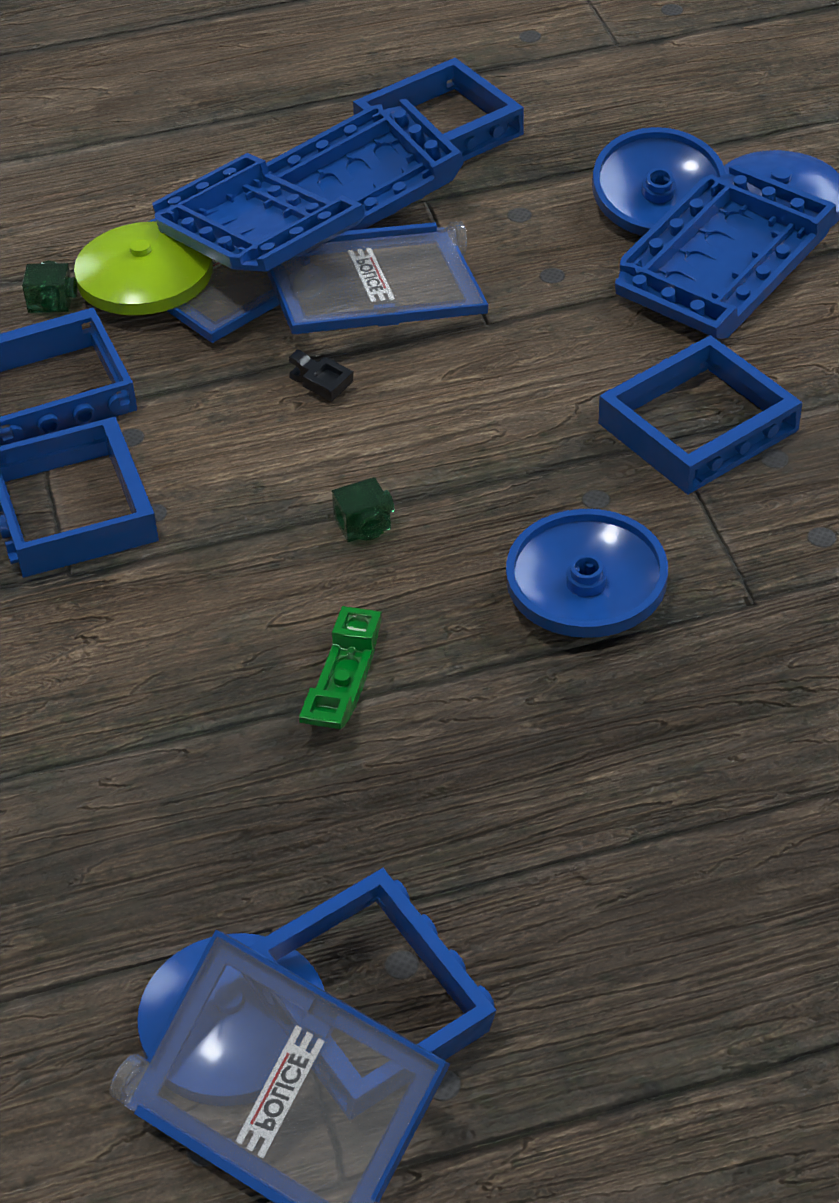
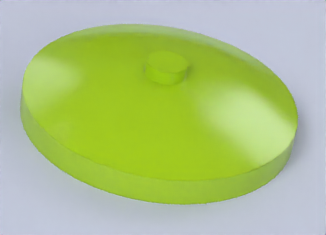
M157 222L128 224L99 235L81 250L74 265L76 284L81 296L96 308L121 315H147L178 307L197 296L206 287L213 273L212 258L160 232Z

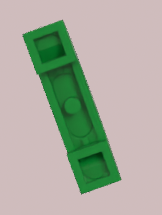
M342 606L332 631L331 650L316 688H310L299 715V723L342 729L346 725L358 703L370 669L380 629L382 612Z

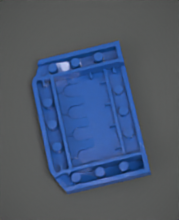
M407 99L399 100L401 106L383 110L382 104L370 106L268 161L266 165L270 174L325 199L334 201L343 195L361 203L365 218L358 225L347 230L350 231L367 229L369 226L389 215L395 214L398 210L424 198L427 194L453 181L464 160L461 151Z
M249 153L234 159L152 203L160 232L233 270L267 272L283 262L310 252L355 227L365 218L361 203L343 195L334 201L325 199L270 174L266 161Z
M736 164L730 166L729 173L717 178L713 174L703 177L622 256L619 277L615 281L616 294L707 335H711L716 339L729 338L824 239L836 217V204Z

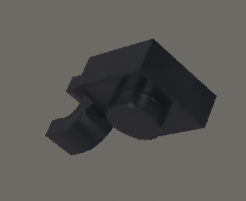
M299 349L289 356V362L296 366L289 373V378L297 382H303L304 388L331 402L353 383L354 371L325 356L317 362Z

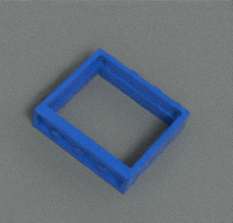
M457 58L450 59L353 101V113L355 115L370 106L382 104L383 110L401 106L399 100L407 99L413 106H417L455 89L487 113L485 116L443 134L461 151L464 161L524 134V107Z
M94 307L0 334V372L93 346L112 382L110 385L1 416L0 446L137 411L133 382ZM91 322L89 323L90 328L82 329V324ZM9 424V427L1 428V426Z
M710 335L599 396L598 424L689 495L797 432L800 425L802 401ZM708 369L763 411L688 454L634 412V410Z
M116 417L0 446V512L2 513L0 515V533L2 539L10 537V541L5 542L10 564H19L23 578L159 541L154 511ZM109 455L132 514L25 542L5 482Z
M384 868L248 946L277 963L276 961L377 902L464 1013V1015L417 1045L446 1060L489 1032L496 1013L494 1001L490 993L483 986L475 984L466 972L465 964L459 954L452 949L448 950L438 937L432 920L427 915H421L410 902L409 894L404 885L398 880H393ZM242 973L290 1039L297 1025L303 1028L296 1045L301 1047L308 1032L314 1034L307 1049L309 1053L312 1054L319 1038L325 1041L312 1069L350 1120H353L413 1081L416 1074L393 1060L363 1078L332 1036L330 1039H326L303 1025L309 1011Z

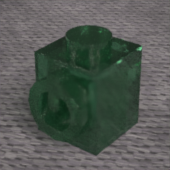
M48 260L40 264L26 265L22 287L28 313L69 312L71 299L77 297V284L75 277L70 276L68 263H57Z
M375 477L332 490L334 519L347 542L358 539L365 541L373 540L383 534L384 531L391 529L390 513L394 512L393 499L388 490H382Z

